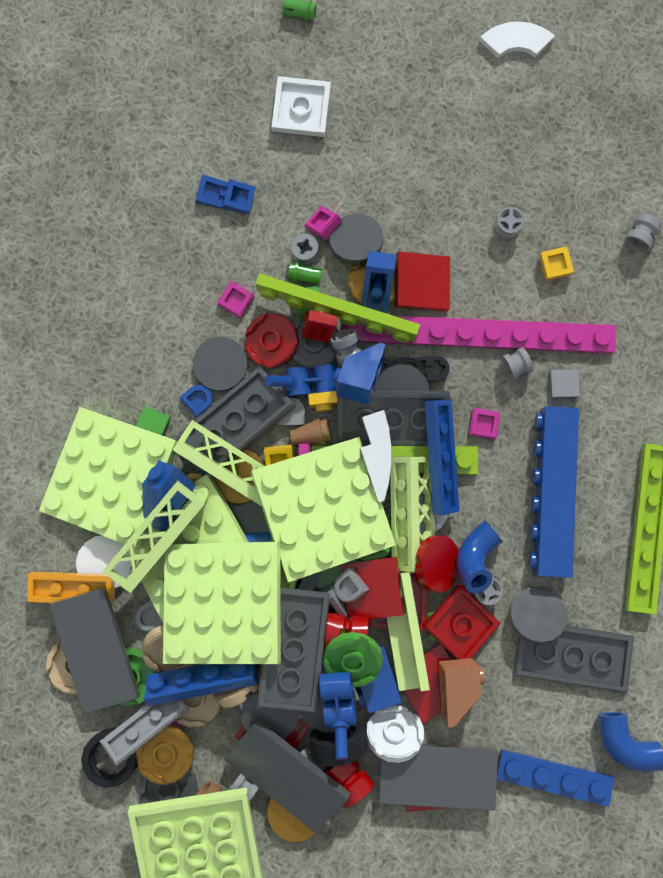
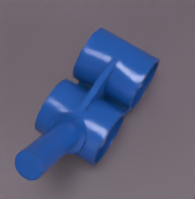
M318 365L313 367V371H310L309 367L288 368L285 370L286 376L267 375L265 377V384L267 386L284 387L287 390L288 398H296V395L309 397L308 394L336 391L333 377L337 365Z
M351 672L320 674L321 700L324 701L325 727H332L335 730L336 760H347V729H349V726H356V707L353 698Z

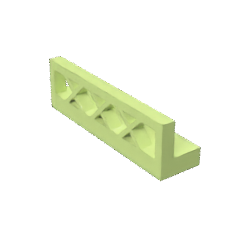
M192 420L173 448V451L261 506L256 487L247 482L253 480L252 476L246 478L239 477L236 474L234 464L246 461L252 465L253 470L265 466ZM193 428L204 434L206 446L194 448L185 442ZM208 437L217 442V444L209 445ZM223 446L228 449L230 461L217 463L212 459L210 448ZM207 449L209 457L200 451ZM232 453L239 456L241 459L233 460ZM231 465L233 472H231L224 466Z
M391 457V532L396 544L392 546V557L398 558L399 571L415 572V564H418L419 557H416L418 548L426 538L435 535V515H433L431 502L429 457ZM424 462V475L421 478L419 476L418 463ZM421 492L424 494L425 502L422 505V507L419 504V495L421 494ZM422 520L425 523V531L423 534L420 533L419 525L422 522Z
M177 480L102 572L131 593L205 505L206 497L198 491L194 494ZM179 491L189 501L182 509L172 510L171 498ZM167 504L168 511H161ZM168 516L169 526L162 532H153L152 521L154 518ZM148 527L149 533H143L144 530ZM150 538L151 547L145 554H135L134 542L137 539ZM130 548V555L124 556ZM131 560L132 570L125 578L113 570L118 562Z
M400 572L406 614L403 616L386 617L398 690L419 688L421 691H427L430 688L410 572Z

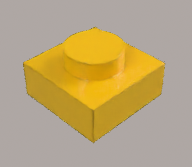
M567 246L539 254L545 281L570 276L574 273Z
M336 391L308 394L310 409L316 408V412L332 411V406H337Z
M292 445L264 447L266 466L293 458Z

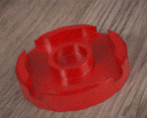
M267 313L260 315L251 322L245 333V350L250 359L260 366L267 368L282 367L291 361L297 352L299 344L298 331L294 324L281 314Z
M444 535L429 536L418 548L416 557H419L418 564H415V572L418 582L424 589L438 593L445 592L456 581L458 577L456 568L458 549L451 538Z

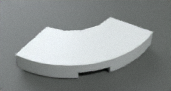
M508 22L495 26L485 32L480 37L479 42L497 58L513 51L526 52L536 58L553 41L555 35L545 28L532 23Z

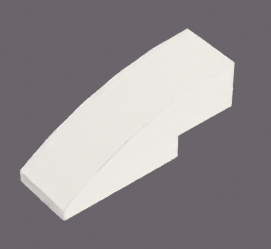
M384 410L362 417L370 444L360 449L378 502L385 500L391 470V440Z

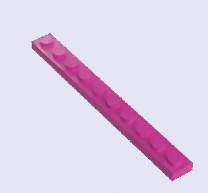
M395 316L420 324L415 341H409L408 343L399 342L393 339V335L384 332L382 334L371 333L362 325L355 324V326H349L344 323L342 325V330H356L358 335L357 343L515 350L523 347L525 350L607 354L615 353L616 325Z

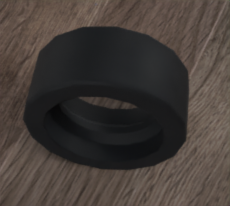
M356 721V726H349V729H347V760H336L335 732H322L313 729L309 735L313 760L323 766L337 767L350 764L364 756L367 751L363 725Z
M116 728L104 729L88 741L83 749L81 757L82 769L88 780L97 786L105 788L119 786L129 779L138 766L136 752L127 759L126 766L117 774L103 773L96 766L94 755L97 747L101 744L100 741Z

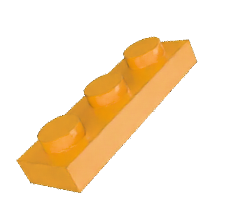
M30 572L27 574V602L52 603L106 586L112 605L115 603V581L105 574Z

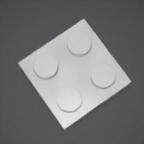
M278 76L271 126L272 132L325 137L331 82Z

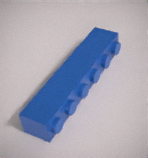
M545 406L540 409V413L535 415L534 426L535 430H539V440L534 442L533 455L538 457L537 468L533 469L532 483L537 485L536 496H532L531 512L535 513V524L530 526V540L534 541V552H530L528 560L529 569H533V575L573 578L579 408Z

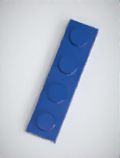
M451 399L425 401L433 515L459 512Z
M199 664L147 675L144 701L148 706L254 686L257 685L259 664Z
M500 750L497 764V780L609 807L615 779L612 775L509 750Z

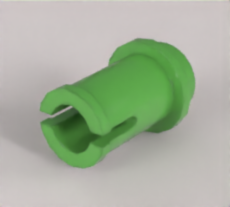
M299 0L283 1V7L285 8L282 10L283 16L303 18L305 22L315 19L317 4L312 3V0L307 2Z
M296 261V264L290 263L288 279L293 280V283L297 280L320 286L323 268L300 265L299 261Z

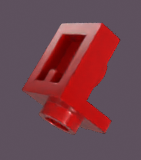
M306 311L301 337L329 342L337 326L338 316L329 315L323 311Z

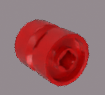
M328 613L323 651H325L326 646L333 638L339 636L340 628L347 629V633L356 632L368 635L369 618L352 616L350 619H346L344 614Z
M358 761L337 767L326 766L324 770L327 775L350 792L348 800L343 804L345 808L358 803L374 786V782L366 771L358 770Z

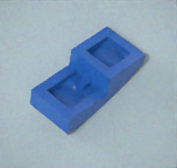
M202 174L195 203L249 214L256 187L232 179L226 182Z

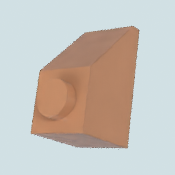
M473 658L439 661L441 717L448 728L455 727L481 697V685L485 683L484 671Z

